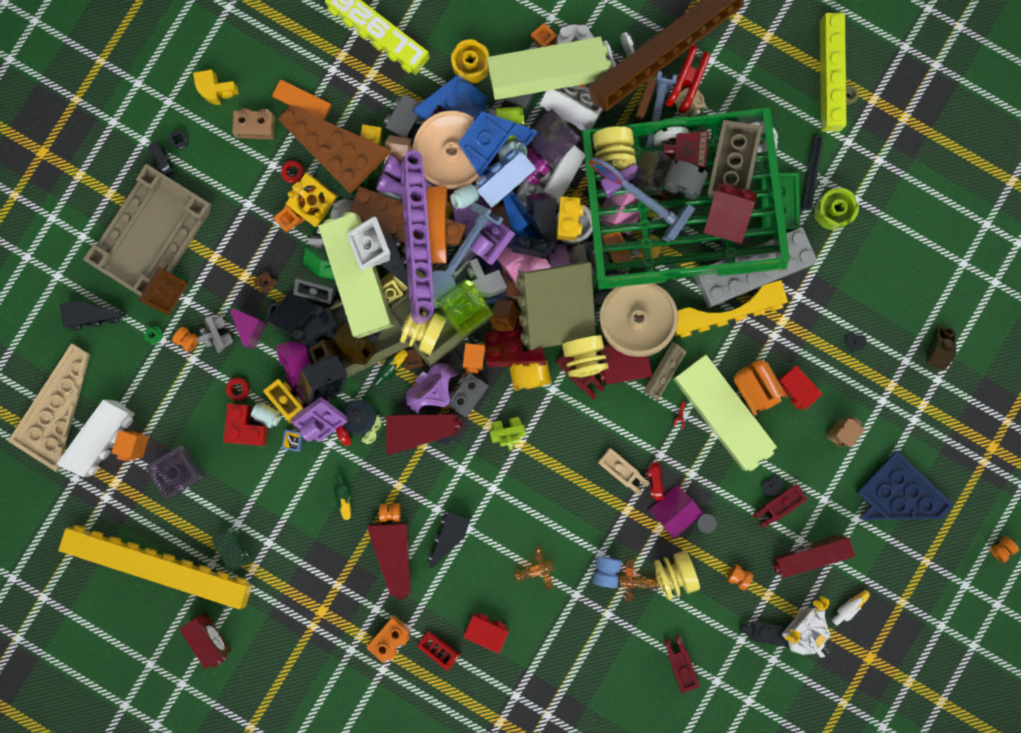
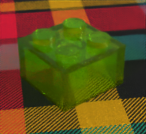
M467 279L435 301L455 332L461 337L493 315L474 284Z

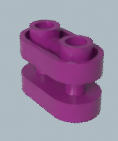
M529 147L527 149V158L535 165L536 169L526 179L535 186L540 181L537 175L540 172L546 175L551 170L549 167L551 163L542 156L543 154L538 148L534 147L532 149Z

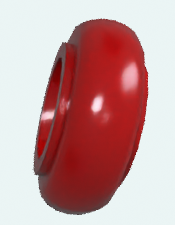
M293 160L286 162L281 168L282 178L290 184L300 182L304 176V168L301 163ZM292 167L298 169V173L294 177L288 176V170Z
M240 377L231 379L226 385L227 396L234 401L245 399L250 391L248 382ZM235 384H241L243 387V391L239 395H235L233 392Z
M343 425L337 427L336 434L340 442L344 446H350L352 439L348 430Z

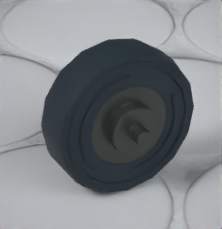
M352 401L347 404L343 411L348 420L344 426L350 433L365 434L375 424L376 412L373 406L366 401Z

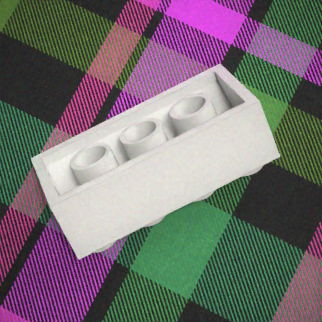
M547 138L541 152L542 156L551 163L549 165L551 170L546 175L540 172L537 175L540 181L535 186L525 178L516 193L525 209L526 195L548 192L557 200V205L559 204L560 197H563L585 158V154L573 143Z
M102 400L60 458L57 465L82 477L93 476L98 471V465L101 460L106 459L111 451L109 449L115 443L118 430L123 431L124 428H128L133 422L132 417L135 413L118 401Z

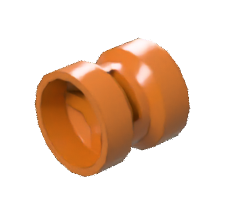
M182 326L173 336L172 342L183 346V349L189 353L198 344L199 336L189 333V330Z
M394 503L391 506L380 504V523H387L388 521L400 523V503Z
M1004 536L1000 539L999 544L993 545L990 548V551L1000 562L1005 563L1009 560L1011 554L1015 555L1019 551V548L1009 537Z
M735 564L728 573L726 581L731 584H737L738 588L745 591L753 579V574L749 571H743L742 567Z

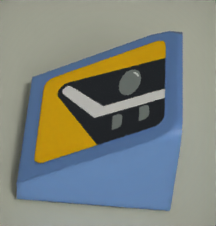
M285 430L282 449L301 452L303 442L301 433Z

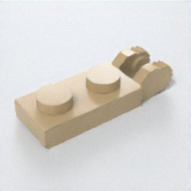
M611 448L597 462L639 496L642 492L637 486L635 487L632 484L633 480L637 478L647 487L650 484L639 474L640 472Z

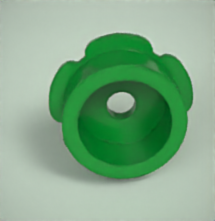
M149 326L146 328V333L144 334L146 342L155 345L162 340L163 334L159 327Z

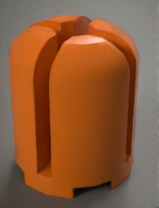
M755 361L739 370L734 376V382L753 415H757L756 410L758 409L759 411L767 410L782 401L780 397H788L766 361Z

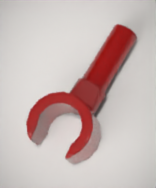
M681 402L678 416L673 420L674 427L678 420L682 421L681 429L685 426V421L683 420L685 402Z

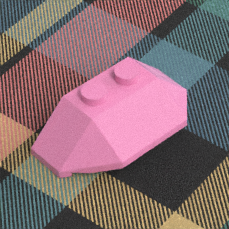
M505 247L497 258L516 286L518 270L521 269L527 272L551 268L546 258L541 259L514 253L508 247Z

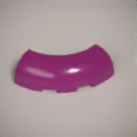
M297 342L279 344L276 346L280 365H284L287 373L284 376L291 389H296L297 396L305 404L303 406V409H305L307 404L297 385L302 368L311 364L307 347Z

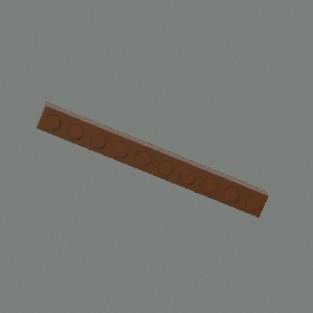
M702 0L589 85L590 100L603 110L608 111L743 8L744 0Z

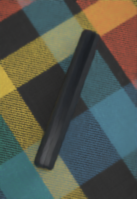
M814 136L812 139L801 203L802 210L809 211L812 209L823 137Z

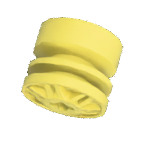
M609 127L593 134V147L597 152L595 158L607 162L617 171L636 164L635 150L631 148L634 145L633 131L630 128Z
M410 312L402 327L400 342L405 343L408 336L412 337L409 343L410 347L418 340L420 341L419 351L431 355L447 318L435 313L424 324H417L413 321Z
M601 335L581 338L562 344L564 356L574 357V361L566 364L567 367L576 366L575 370L568 372L569 377L591 376L608 369L607 363H598V361L605 360L606 355L596 354V352L604 349Z
M687 551L673 554L674 564L672 565L666 557L663 558L665 567L662 566L660 560L654 561L657 582L668 601L673 599L671 590H674L676 596L680 597L679 587L683 586L687 594L700 590L699 581Z

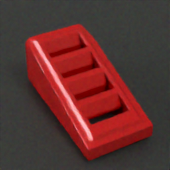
M427 631L417 645L420 650L446 671L450 670L461 656L457 650L431 631ZM432 639L431 645L428 648L425 647L429 640ZM436 644H438L439 647H438L437 650L433 653V652H432L433 648L436 646ZM443 649L446 650L440 658L438 656ZM451 654V658L446 662L445 659Z

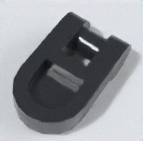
M155 142L150 143L148 150L156 156L159 171L167 176L174 174L175 168L166 149Z

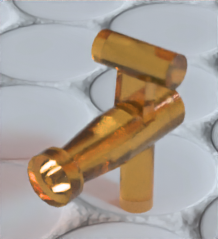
M541 548L535 549V559L538 560V564L520 572L518 570L514 571L517 583L521 582L522 579L542 575L548 590L554 587L549 574L554 571L551 560L542 562L543 554Z
M626 560L625 576H619V587L627 588V594L623 596L625 602L634 600L633 588L653 587V589L658 590L659 587L656 578L648 579L633 576V560Z

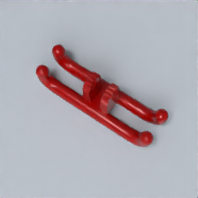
M695 44L687 50L688 54L673 91L665 102L666 106H672L680 92L690 87L686 99L679 108L680 114H684L692 104L710 59V53L705 51L700 55L701 61L698 69L696 70L691 67L697 51Z

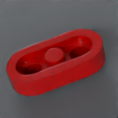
M652 462L651 467H648V476L652 478L653 486H650L651 497H655L656 501L664 500L661 467L659 462Z

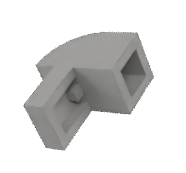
M477 258L469 262L467 272L471 279L474 278L470 282L469 287L475 294L481 297H492L505 292L507 286L499 270L484 275Z

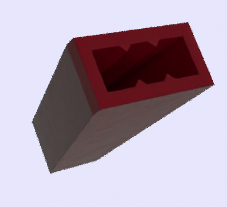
M459 415L386 416L387 455L398 454L457 435L459 430H461V419Z
M408 523L368 525V533L390 596H395V599L407 598V595L411 594Z
M836 534L773 557L775 563H772L776 574L786 578L855 557V553L849 537Z

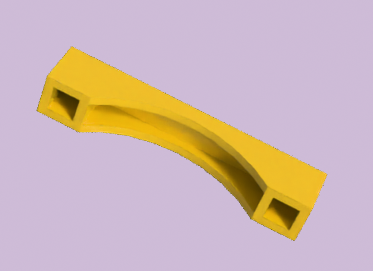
M776 281L759 287L747 303L732 311L707 313L690 307L678 310V324L674 335H680L681 338L692 335L691 331L699 330V333L710 330L709 326L717 324V327L729 324L728 321L735 319L736 322L747 319L746 315L752 313L755 317L764 314V310L769 308L772 311L782 309L783 304L788 302L782 281Z

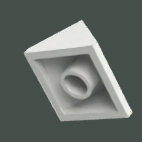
M372 217L347 233L360 270L390 261V251L376 217Z

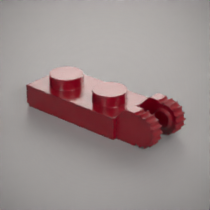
M563 355L555 362L567 375L569 371L576 369V366L567 367L566 365L574 361V357H565ZM595 375L570 377L592 400L596 396L587 387L591 381L599 391L605 390L595 378Z
M795 483L764 504V507L758 509L752 515L754 518H758L767 511L770 513L771 517L759 524L761 528H764L774 521L777 522L808 499L798 484Z
M680 635L675 636V641L680 651L673 653L668 639L664 640L680 692L685 693L699 688L700 685L688 652L684 648Z

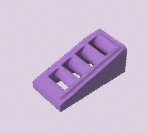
M634 164L619 171V173L628 182L638 174V167ZM606 178L601 180V187L607 199L622 187V185L611 182Z

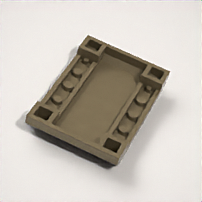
M145 164L136 178L137 184L97 245L93 244L83 259L139 296L142 295L158 267L170 273L173 271L208 217L212 207L210 203L148 164Z

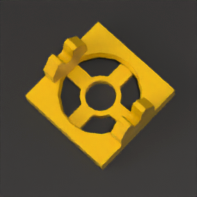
M305 173L301 181L292 186L293 190L288 192V197L290 198L286 205L314 227H318L338 195L309 173ZM307 186L317 187L314 192L310 193L303 189ZM321 192H323L325 197V203L323 204L320 202L319 197ZM299 194L305 198L306 204L303 209L300 208L298 203ZM311 194L317 197L315 205H310L308 202V197ZM317 207L320 209L315 214H308L311 208Z

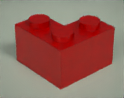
M227 404L223 442L267 446L269 427L250 425L252 406Z

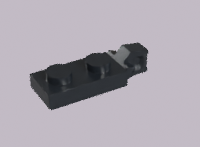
M514 235L506 246L514 253L545 259L555 248L554 242L522 235Z
M752 621L751 625L740 624L739 632L748 634L749 639L753 641L790 648L788 640L782 635L787 628L786 626L761 621Z

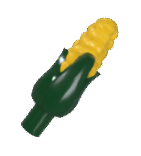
M401 350L395 356H391L381 366L378 372L379 375L373 382L379 386L384 380L391 379L405 363L404 359L408 356V352Z
M343 474L335 475L337 485L334 487V493L343 519L348 520L351 518L350 510L352 508L350 489L347 483H344Z

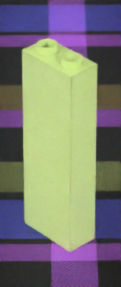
M601 37L487 57L494 99L499 100L592 83L612 69L610 59H606L608 55L607 46L602 43Z
M346 212L341 215V218L325 220L324 224L318 227L353 337L359 339L395 326L376 266L360 270L347 237V233L362 224L360 216L356 213Z
M707 355L702 356L673 378L742 470L752 471L759 466L758 462L764 458L766 460L774 454L773 450L777 448Z

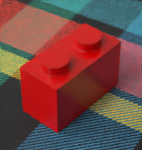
M797 365L792 366L778 379L783 390L790 397V403L796 409L806 410L823 395Z
M473 613L463 638L499 654L509 632V629L506 628L507 625L498 620L492 622L483 613Z

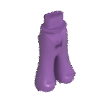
M390 155L385 162L382 170L383 174L379 177L376 190L402 195L401 183L389 177L392 176L401 180V164L395 157ZM425 179L426 195H427V187H438V186H436V185L434 186V184H432L431 182H429L428 180ZM411 196V199L418 201L416 197Z

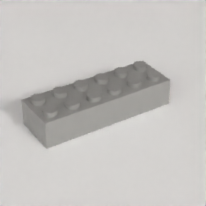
M803 227L787 233L790 256L787 264L788 269L718 276L717 274L694 276L707 309L818 263ZM770 240L756 247L774 245L773 240ZM775 253L740 256L735 257V262L776 258ZM727 258L712 265L727 264Z

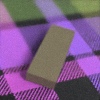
M674 342L671 343L645 387L644 392L653 399L659 400L685 356L686 351Z

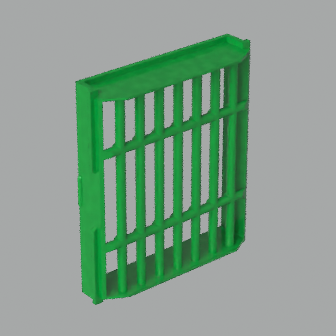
M770 108L695 117H676L663 119L662 121L613 126L627 127L633 131L634 145L632 148L635 150L634 157H636V165L638 167V174L635 175L636 185L634 186L645 193L666 190L663 182L644 184L643 174L667 171L670 163L642 166L641 155L663 153L664 145L641 148L639 136L653 135L660 130L665 132L668 131L667 128L673 126L686 127L689 130L711 128L713 139L708 140L707 148L714 147L716 157L720 138L719 127L723 125V120L740 123L759 122L763 126L760 137L762 152H757L756 160H763L764 170L754 171L752 180L765 178L767 189L752 191L757 194V198L768 197L769 208L753 209L751 217L770 215L771 226L746 229L744 237L772 234L774 245L734 249L733 241L725 239L726 250L652 258L651 247L722 240L723 238L709 234L679 236L674 241L670 240L669 242L662 238L651 240L649 229L669 227L670 224L664 221V219L648 221L647 210L652 209L640 200H638V204L623 206L627 208L622 210L623 213L639 211L640 222L600 227L599 216L615 214L619 211L616 208L621 207L598 208L597 197H606L603 189L596 190L595 179H602L604 177L598 172H594V169L589 164L590 159L595 157L596 154L592 153L591 142H593V134L609 127L582 130L599 289L664 283L667 279L711 274L728 276L788 269L787 264L790 256ZM706 158V166H713L715 158ZM711 177L706 178L704 185H710ZM621 187L612 196L627 193V191ZM708 196L696 197L695 200L683 198L656 202L664 208H672L688 204L713 203V200ZM709 214L690 216L685 225L705 223ZM641 230L642 241L602 245L601 234ZM643 248L644 259L604 264L603 253ZM767 253H775L776 258L735 262V257ZM722 258H727L728 262L727 264L653 271V266ZM645 267L646 270L644 273L605 277V271Z

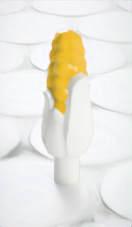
M864 590L840 606L837 610L838 614L832 619L833 623L837 626L843 620H851L868 600L870 593Z

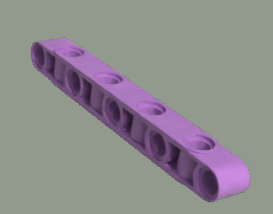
M410 150L401 162V190L411 317L415 323L424 324L432 317L434 312L426 186L422 155L416 150ZM408 159L414 161L415 164H411ZM411 196L416 197L418 202L413 201ZM413 233L418 234L421 239H416ZM416 271H420L423 274V278L418 277ZM419 309L425 311L426 317L419 314Z

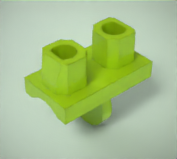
M519 417L511 418L509 420L510 428L503 429L502 421L492 422V431H490L492 443L500 442L501 447L508 445L509 451L513 450L512 444L520 443L519 438L526 437L525 427L522 425Z

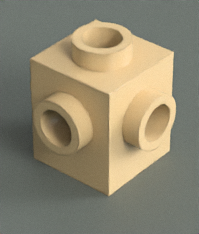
M690 87L681 91L675 101L678 113ZM698 89L689 109L684 114H680L682 117L698 116L701 114V110L707 107L704 97Z

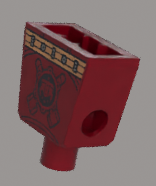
M708 132L678 134L676 136V145L664 144L663 156H674L675 164H677L678 160L699 167L698 172L703 173L706 167Z

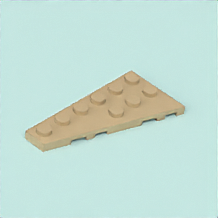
M72 343L8 440V442L55 472L60 470V466L57 463L65 451L90 357L88 352Z

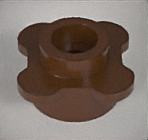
M264 271L262 275L254 280V284L261 288L262 293L267 294L272 287L277 285V280L273 279L268 271Z

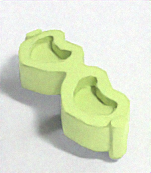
M376 415L374 426L362 438V442L369 444L376 439V431L381 427L379 416Z

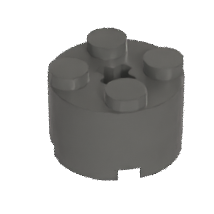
M671 160L663 184L668 192L677 194L678 191L683 193L684 197L695 200L696 197L700 196L708 173L706 171H703V174L698 172L699 167L678 160L677 164H675V161Z

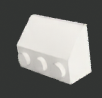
M576 85L548 90L540 103V106L544 107L545 110L560 116L566 122L576 125L580 130L592 129L603 112L601 107L590 100L589 88L586 86L581 88Z

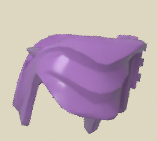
M434 363L426 374L423 371L415 379L417 384L406 391L407 405H410L417 415L419 409L425 405L447 406L450 402L448 382L451 377L458 375V373L453 368H450L448 364Z

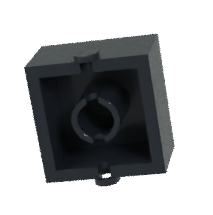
M337 355L329 359L323 358L319 363L314 365L308 364L302 368L297 388L307 406H309L320 397L327 401L328 397L342 392L348 374Z

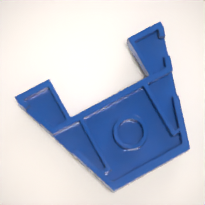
M457 75L415 107L412 112L426 121L438 106L444 112L458 111L475 118L480 110L486 111L489 97Z
M480 110L457 143L478 176L481 177L482 175L486 176L491 171L487 166L511 134L528 146L537 134V131Z

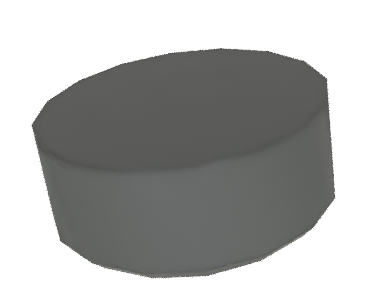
M705 513L698 517L696 524L700 531L711 533L715 530L717 522L714 516Z

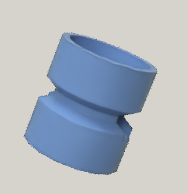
M597 556L595 567L598 571L594 574L593 584L617 588L619 576L616 573L620 572L622 560Z

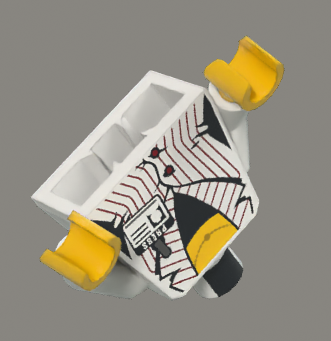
M820 596L819 601L815 600L813 602V605L816 606L815 608L803 609L782 633L785 639L788 640L791 651L802 655L817 653L821 658L830 652L824 644L830 637L825 619V610L829 606V600Z

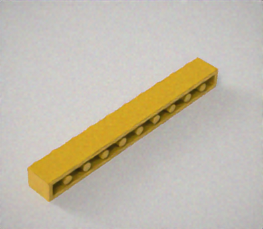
M74 525L73 528H65L58 550L60 552L239 610L247 605L253 585L247 583V579L241 577L234 579L229 577L228 573L222 571L215 573L211 571L210 567L203 565L199 567L193 566L191 561L175 560V556L163 554L162 556L156 554L157 551L154 549H140L138 544L131 542L125 544L121 542L120 538L116 537L106 538L103 537V533L97 531L88 532L82 526Z

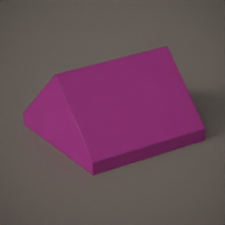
M231 309L230 312L243 346L255 349L267 323L238 310Z
M675 485L664 495V500L658 501L649 509V512L673 539L703 514L695 502L678 485Z

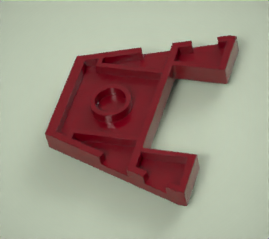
M519 316L514 331H496L493 328L484 334L486 362L489 367H512L513 364L530 366V364L538 363L539 366L546 365L545 353L542 347L524 352V346L521 341L522 326Z

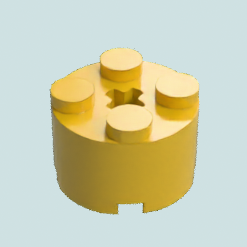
M473 39L458 43L451 55L455 76L459 75L470 84L478 83L486 78L489 72L487 61L489 52L487 48Z
M547 360L544 366H539L538 363L530 364V366L513 364L510 367L514 391H519L522 388L531 389L552 384Z

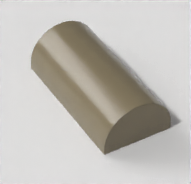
M723 120L708 189V197L710 199H714L719 183H728L739 189H750L763 126Z

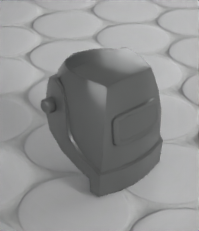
M576 242V246L571 247L568 251L570 264H575L576 260L585 259L591 262L592 274H597L594 242ZM608 252L603 253L604 264L610 263Z

